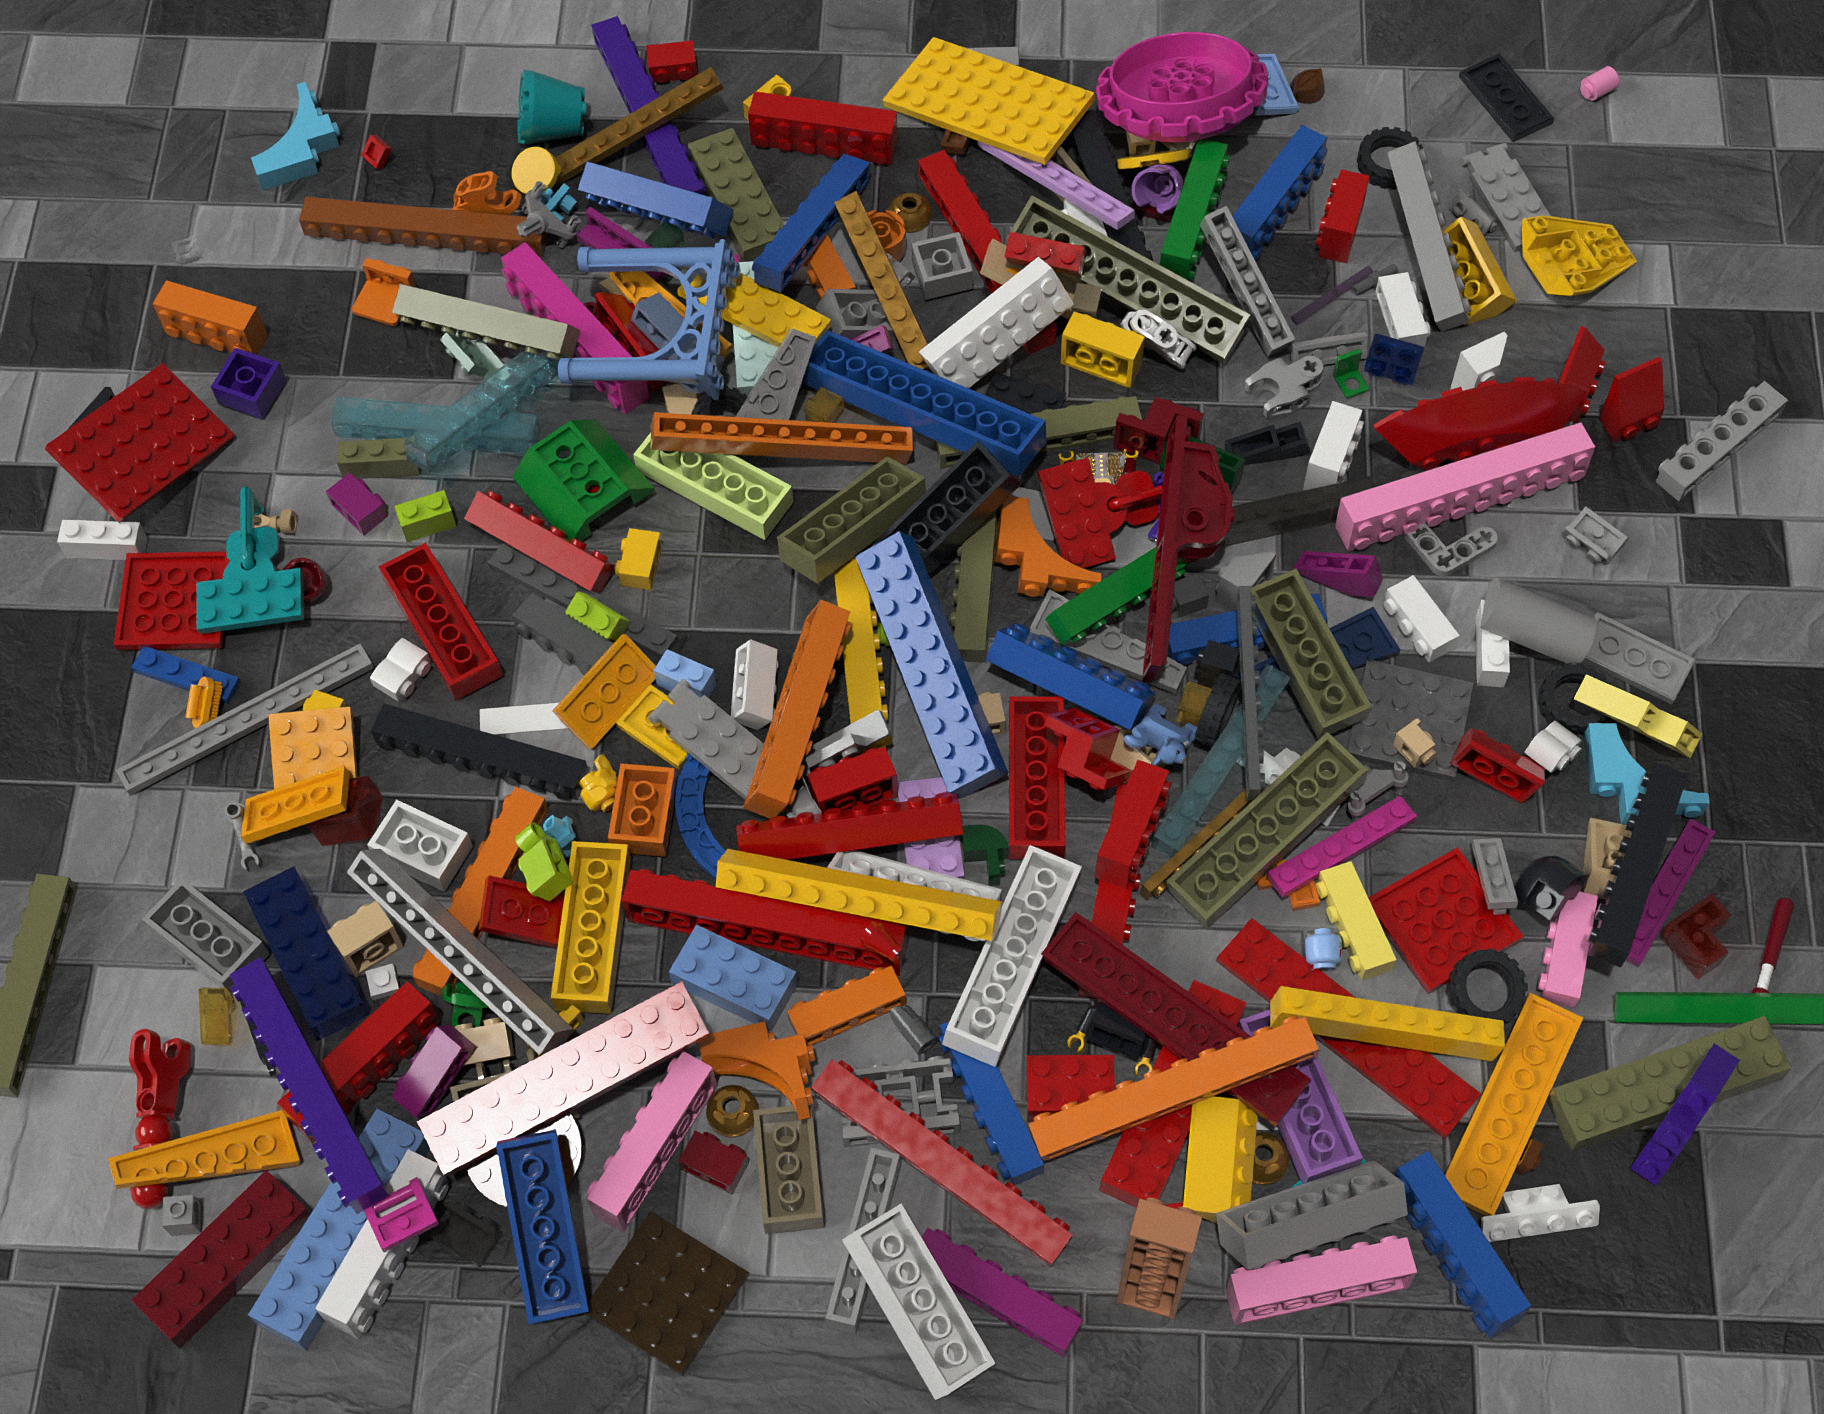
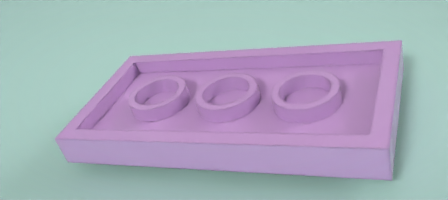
M943 777L897 782L899 802L908 801L909 798L915 796H922L925 799L935 797L938 793L948 792ZM959 835L904 843L906 864L964 879Z

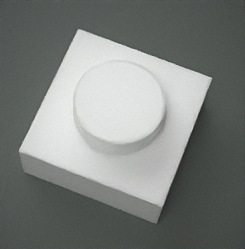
M394 964L365 971L370 995L373 1000L391 996L400 988Z

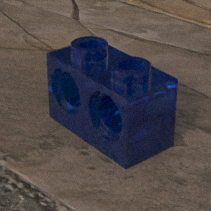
M1375 333L1364 372L1371 373L1374 376L1393 379L1399 383L1413 385L1424 347Z

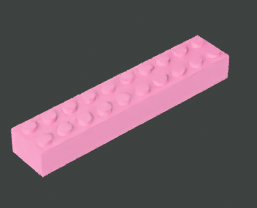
M1578 423L1341 498L1335 528L1347 551L1361 550L1379 541H1389L1393 537L1403 534V531L1405 534L1414 532L1419 528L1418 525L1424 523L1429 527H1433L1442 521L1452 518L1459 519L1467 513L1480 512L1492 505L1506 504L1514 498L1531 496L1537 491L1546 488L1553 489L1562 483L1578 481L1585 476L1595 445L1582 423Z

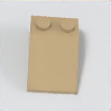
M1590 818L1583 871L1589 877L1583 885V893L1596 895L1598 899H1607L1602 894L1608 880L1613 881L1614 875L1610 874V870L1615 859H1620L1622 853L1617 850L1623 836L1627 837L1629 831L1625 830L1626 825Z

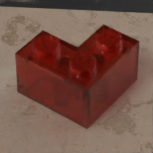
M1710 894L1669 922L1661 937L1698 980L1718 967L1728 954L1727 949L1714 934L1724 927L1731 914L1713 894Z

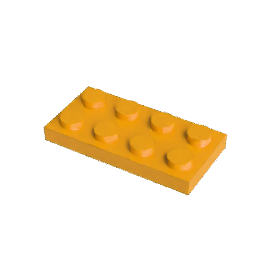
M622 634L552 712L588 749H593L655 680L654 669L656 666L627 634Z
M345 766L247 798L245 801L241 838L248 844L346 811L350 772Z

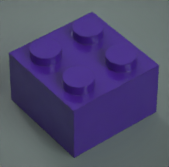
M234 348L211 385V389L218 404L263 419L286 382V377L279 362Z

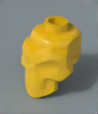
M601 754L594 761L598 771L595 770L588 773L579 782L582 788L581 799L591 811L595 812L600 810L607 812L613 808L618 781L610 761L604 754Z

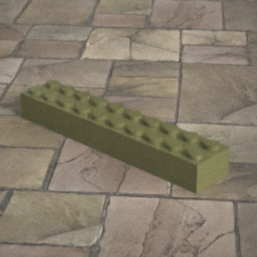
M1032 195L1010 231L1084 246L1087 255L1082 276L1058 272L1059 274L1076 283L1102 287L1101 297L1128 312L1148 310L1174 327L1179 335L1192 341L1197 346V350L1223 364L1227 363L1251 322L1250 314Z

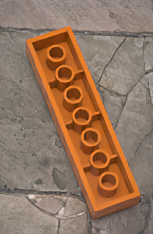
M820 600L805 619L743 805L744 809L767 818H772L779 813H784L787 805L793 803L797 791L793 787L795 781L800 780L805 766L801 762L803 756L808 755L812 746V741L809 740L811 731L815 732L820 722V717L817 716L819 707L823 708L827 700L828 693L825 692L827 684H831L836 669L832 667L834 661H838L842 654L844 646L840 645L842 636L846 637L849 632L851 622L848 621L851 611Z

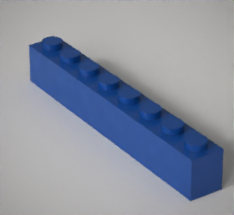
M843 154L837 162L833 163L831 170L827 175H823L819 185L811 190L809 197L805 202L802 201L796 213L789 217L782 229L778 230L776 237L771 243L766 245L763 253L755 258L752 265L754 283L780 292L785 288L841 218L834 202L855 191L860 194L869 183L870 162Z

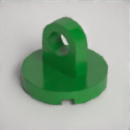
M463 982L456 983V987L452 988L450 983L442 986L441 998L446 1002L454 1004L452 1015L453 1027L461 1025L459 1016L462 1013L473 1015L475 1023L472 1026L473 1028L479 1027L483 1008L489 1007Z

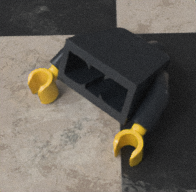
M1102 1001L1086 1009L1077 1027L1078 1033L1068 1038L1069 1050L1075 1041H1079L1081 1046L1078 1048L1077 1053L1078 1055L1082 1054L1086 1048L1084 1038L1088 1035V1041L1137 1060L1139 1055L1142 1056L1141 1062L1134 1069L1135 1077L1138 1074L1139 1067H1145L1148 1072L1152 1071L1150 1059H1154L1157 1046L1156 1040Z

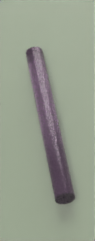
M1366 266L1292 315L1293 323H1300L1350 290L1353 285L1366 279L1367 275L1373 272L1371 267Z

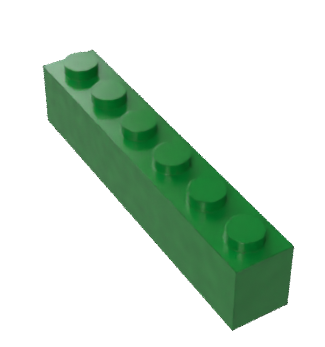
M1156 547L1058 607L1045 618L1062 645L1071 640L1074 644L1087 636L1085 631L1091 627L1096 631L1107 623L1106 618L1110 615L1116 618L1127 610L1125 606L1132 602L1135 606L1147 598L1145 593L1152 589ZM1177 562L1175 580L1186 573L1184 568L1191 562Z

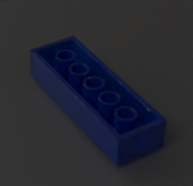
M295 866L243 891L300 1010L317 1041L369 1015Z

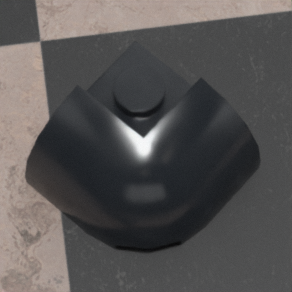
M1544 856L1533 860L1525 868L1514 889L1517 899L1521 903L1529 905L1550 921H1555L1568 899H1575L1589 875L1559 856Z

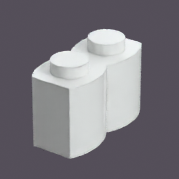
M401 638L390 650L387 657L376 667L370 680L374 687L399 702L413 692L415 681L420 677H424L429 672L431 659L427 652Z
M1553 721L1546 729L1540 731L1533 738L1524 753L1551 773L1556 769L1561 771L1569 761L1572 762L1581 752L1582 748L1579 745L1582 740L1557 721Z

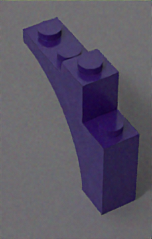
M1712 1045L1630 1169L1654 1185L1658 1184L1721 1092L1740 1060L1718 1045Z

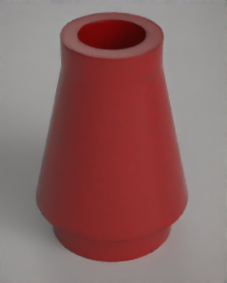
M874 921L867 926L859 938L864 943V947L889 958L891 961H894L903 949L881 923L877 924Z

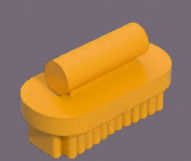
M202 677L198 685L191 684L186 718H192L194 728H198L218 717V705L223 688L221 686L222 682L213 681L210 677Z

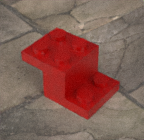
M1077 708L1047 715L1044 726L1053 729V733L1057 736L1067 738L1058 767L1067 771L1066 774L1068 776L1083 779L1089 782L1092 788L1097 790H1105L1129 781L1133 770L1111 760L1120 729Z

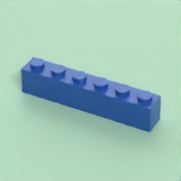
M1319 593L1311 594L1327 623L1328 620ZM1237 610L1171 624L1167 656L1182 665L1190 664L1192 661L1197 660L1201 648L1206 649L1208 640L1239 648ZM1257 626V636L1253 637V645H1258V649L1268 647Z
M949 1022L940 1025L941 1036L937 1037L940 1047L944 1053L948 1051L950 1054L953 1075L955 1078L960 1076L964 1084L961 1087L963 1096L967 1103L971 1101L976 1110L973 1112L975 1122L979 1128L984 1127L988 1135L985 1138V1142L990 1153H996L1000 1163H997V1167L1002 1179H1008L1015 1186L1043 1174L1044 1162L998 1066L994 1067L942 1045Z

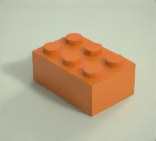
M620 763L608 834L609 843L628 844L630 854L666 857L678 782L675 768Z

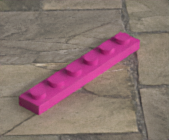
M1399 796L1270 870L1266 877L1281 897L1284 898L1317 879L1320 871L1343 864L1415 822L1417 815L1405 800Z

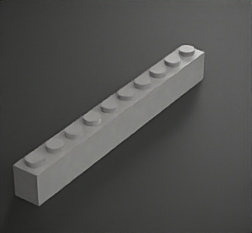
M382 849L361 850L347 873L539 1055L546 1054L563 1045L573 1030L567 1022Z

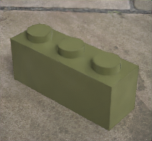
M415 437L338 442L337 465L342 478L348 473H351L356 479L420 476L421 453Z

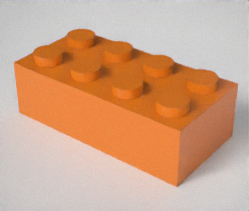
M167 280L153 302L165 333L174 338L181 337L188 339L194 344H205L218 351L225 350L232 353L234 348H238L258 355L268 337L257 307Z

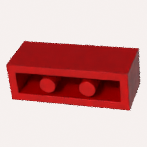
M1010 232L1004 257L1010 263L1025 266L1039 257L1055 272L1081 277L1087 251L1084 246Z

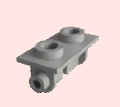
M1461 189L1458 191L1449 209L1458 218L1464 217L1476 223L1483 236H1485L1488 230L1493 232L1498 227L1497 220L1483 211L1470 194L1464 193Z

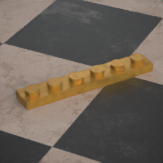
M1246 789L1142 885L1139 894L1146 901L1153 895L1158 898L1167 889V880L1254 800L1247 799Z

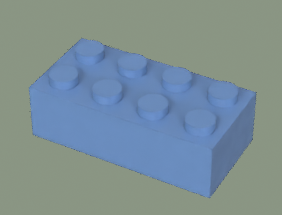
M699 925L695 926L669 970L672 985L683 982L687 992L755 1024L765 1021L767 1030L772 1032L798 985L796 971Z

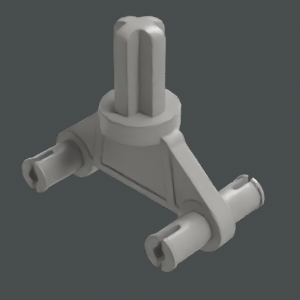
M537 181L534 188L527 192L525 196L526 201L521 207V210L528 214L527 220L517 225L518 235L528 237L533 233L549 232L560 236L556 243L557 245L560 244L559 247L564 248L569 239L575 237L577 233L576 228L581 219H577L578 216L572 215L568 224L560 221L541 202V194L546 186L545 184L542 185L543 182Z
M1401 761L1397 762V764L1395 763L1394 770H1376L1364 765L1368 769L1366 781L1351 792L1348 811L1352 815V822L1363 817L1367 802L1391 786H1395L1394 792L1397 795L1406 793L1409 776L1405 771V763Z

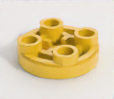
M530 147L522 151L515 159L512 167V180L516 188L524 194L532 190L537 181L543 182L542 185L545 184V192L548 188L551 189L554 186L557 177L561 173V166L549 151L541 147Z

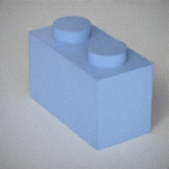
M666 649L654 669L657 686L668 691H672L682 679H686L691 685L689 689L701 698L705 695L709 698L717 685L713 669Z

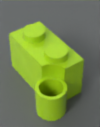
M530 823L515 836L517 845L524 851L523 856L518 859V866L527 881L526 887L533 896L551 901L574 882L557 839L546 835L542 827L537 823Z

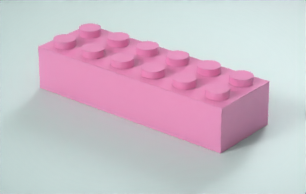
M682 1051L679 1058L675 1057L670 1062L666 1078L663 1082L659 1081L655 1085L651 1093V1101L647 1107L642 1106L635 1118L636 1124L631 1131L627 1130L623 1134L619 1143L621 1147L615 1156L611 1155L607 1159L603 1167L604 1173L599 1181L594 1180L587 1191V1200L593 1215L623 1233L717 1088L713 1067Z
M1388 1236L1381 1239L1380 1243L1369 1245L1368 1242L1356 1243L1349 1250L1340 1251L1339 1248H1331L1323 1251L1320 1256L1310 1257V1254H1303L1294 1257L1292 1262L1281 1264L1280 1260H1275L1264 1264L1263 1268L1248 1270L1245 1267L1234 1270V1274L1230 1275L1225 1291L1234 1325L1408 1289L1417 1274V1269L1407 1237L1398 1239L1397 1236Z

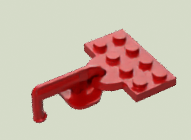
M1087 457L1037 472L1059 554L1063 559L1080 568L1116 559L1109 533L1117 530L1124 521L1131 525H1139L1154 520L1158 515L1159 505L1157 498L1162 496L1163 485L1154 487L1151 477L1144 471H1134L1121 475L1115 485L1107 482L1095 483L1089 458Z

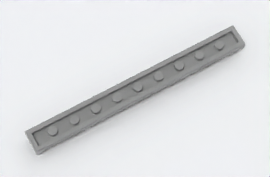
M358 644L118 768L116 772L128 794L132 795L268 724V714L291 712L304 705V702L307 698L311 697L314 690L327 693L373 669V664L362 645Z

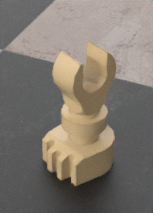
M283 509L281 516L267 517L259 514L254 516V522L261 523L254 525V528L269 526L276 531L281 530L283 534L295 533L298 517H296L297 514L292 509Z

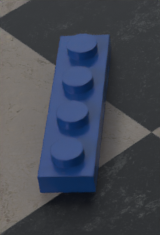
M149 647L141 649L131 667L134 673L190 691L191 684L198 685L202 677H210L213 681L222 682L221 686L223 688L220 702L230 704L241 683L239 677Z

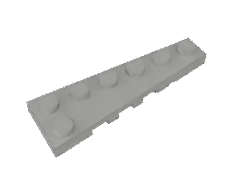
M1049 589L1030 627L1031 633L1037 636L1040 634L1046 635L1054 640V644L1062 648L1063 646L1071 647L1077 650L1078 655L1085 659L1088 657L1094 658L1105 667L1119 670L1128 676L1142 681L1145 643L1124 635L1122 630L1114 625L1111 627L1105 624L1096 631L1091 627L1085 631L1087 636L1074 644L1071 640L1062 645L1045 618L1052 611L1070 600ZM1167 656V663L1161 675L1155 677L1153 683L1149 684L1176 694L1186 674L1187 667Z

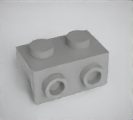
M1586 506L1572 524H1567L1564 528L1566 533L1569 534L1566 538L1577 547L1582 544L1588 548L1587 554L1599 563L1603 559L1609 564L1629 539L1625 534Z

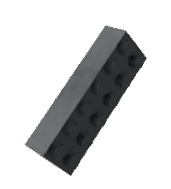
M977 441L869 548L900 531L914 538L928 575H930L1021 483L980 441Z

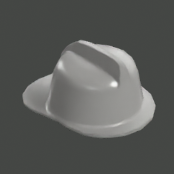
M803 775L800 778L802 787L796 792L793 803L786 807L788 818L797 817L798 814L803 812L822 813L813 800Z

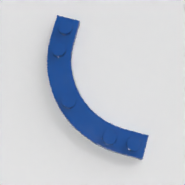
M688 753L687 761L681 775L678 777L675 806L681 836L691 856L716 881L717 863L726 850L714 838L704 815V794L712 772Z

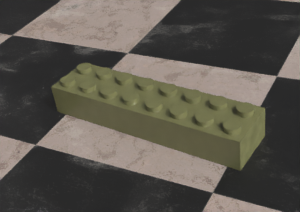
M1327 732L1167 880V890L1207 929L1348 798L1351 792L1366 781L1368 769Z
M1763 1016L1553 1088L1546 1101L1570 1152L1663 1121L1713 1044L1718 1045L1740 1060L1713 1103L1782 1080L1792 1067L1766 1017Z

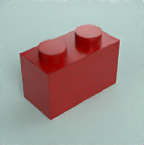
M693 40L646 45L649 74L652 76L654 83L688 80L698 75Z

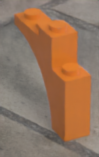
M1009 496L1000 505L994 561L1001 562L1004 565H1020L1017 593H1023L1030 597L1044 596L1046 588H1051L1058 592L1070 591L1081 594L1101 581L1102 573L1092 572L1068 562L1046 544L1032 520L1029 498Z
M764 1021L710 1033L709 1038L699 1043L702 1061L713 1067L714 1075H742L764 1081L778 1089L788 1098L799 1120L810 1118L808 1105H813V1098L810 1087L804 1088V1085L809 1084L807 1075L812 1074L810 1062L815 1061L812 1044L806 1045L804 1034L775 1040L774 1033L767 1032Z

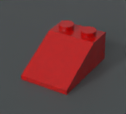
M1657 357L1614 377L1599 420L1615 442L1624 438L1630 439L1639 431L1646 428L1647 430L1653 429L1660 423L1665 409L1662 359Z

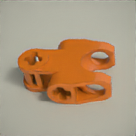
M494 172L477 173L464 178L458 184L453 197L454 205L451 210L509 215L519 207L522 195L516 190H495L499 176Z

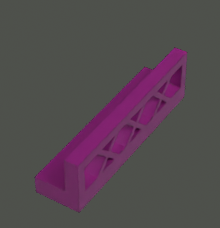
M592 207L585 211L588 224L576 234L579 242L587 247H593V249L652 248ZM644 271L658 283L667 275V273L660 271Z

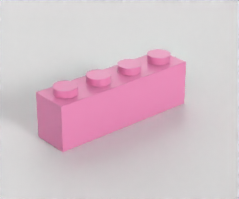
M1579 892L1575 899L1569 898L1555 922H1550L1547 938L1551 939L1550 948H1545L1542 964L1547 966L1545 973L1540 974L1537 989L1542 990L1541 998L1553 1004L1574 1009L1580 999L1590 945L1587 942V938L1593 927L1598 899L1596 895Z

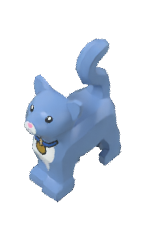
M1157 703L1149 709L1140 724L1132 729V735L1124 736V741L1128 746L1135 749H1141L1146 745L1158 749L1152 765L1158 766L1161 762L1169 765L1182 764L1186 758L1185 749L1190 748L1198 727L1187 723L1185 726L1178 728L1170 721L1161 718V714L1165 715L1167 709Z

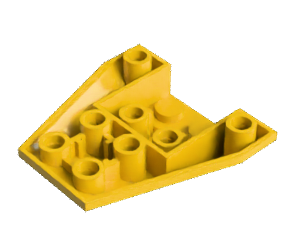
M1545 215L1524 218L1522 220L1523 258L1547 294L1575 296L1591 293L1637 263V260L1613 225Z

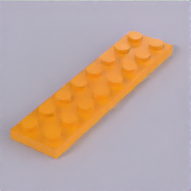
M1529 993L1505 1048L1500 1055L1445 1174L1464 1205L1485 1216L1495 1215L1583 1020V1017L1532 993Z

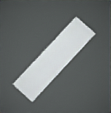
M559 703L480 709V731L491 734L566 729L568 727L552 712Z

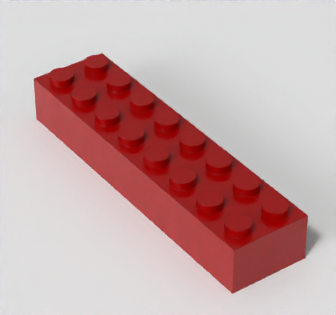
M1193 980L1188 992L1238 1027L1239 1020L1244 1015L1247 1002ZM1163 1046L1152 1071L1160 1069L1163 1072L1171 1069V1064L1181 1060V1058ZM1192 1104L1124 1130L1101 1179L1099 1191L1136 1208L1139 1199L1155 1198L1160 1200L1189 1137Z

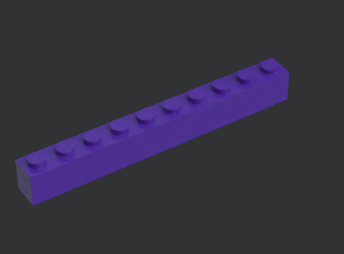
M618 16L592 24L594 42L629 114L660 97L659 91L655 92L653 89L655 85L652 76L645 73L647 70L643 58H638L637 56L638 50L635 42L629 40L630 34L626 24L622 25ZM672 120L641 137L663 184L701 195L706 193L703 180H698L696 176L698 173L694 162H689L688 160L689 154L686 145L679 142L680 135L677 127L671 126Z
M260 957L231 973L230 977L235 984L230 987L238 1002L243 1000L246 1007L242 1008V1012L249 1024L255 1023L257 1029L253 1033L261 1046L266 1044L269 1051L265 1053V1056L272 1068L278 1067L280 1074L276 1077L284 1091L290 1090L292 1097L288 1098L296 1114L302 1113L304 1120L300 1121L308 1137L314 1136L316 1143L312 1146L320 1160L326 1159L329 1166L324 1169L333 1184L338 1182L341 1190L337 1194L345 1208L351 1206L356 1214H359L389 1196L276 981L262 958Z

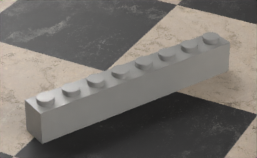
M1412 142L1387 153L1434 319L1441 332L1470 322L1468 312H1471L1472 309L1468 298H1464L1462 291L1465 290L1461 275L1457 276L1455 270L1459 268V264L1455 254L1451 255L1449 249L1453 247L1449 233L1444 232L1443 226L1447 225L1445 216L1437 208V205H1440L1441 202L1437 191H1433L1431 184H1434L1435 181L1431 170H1427L1425 163L1429 162L1424 148L1419 149L1417 143Z

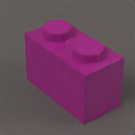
M348 473L330 487L326 494L330 504L364 536L387 518L384 508L386 503L379 494L373 495L369 491L370 489L363 479H356L351 473Z

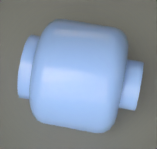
M1329 928L1315 929L1314 934L1305 939L1307 963L1313 965V969L1321 971L1335 970L1336 965L1340 964L1343 960L1341 937L1332 934Z

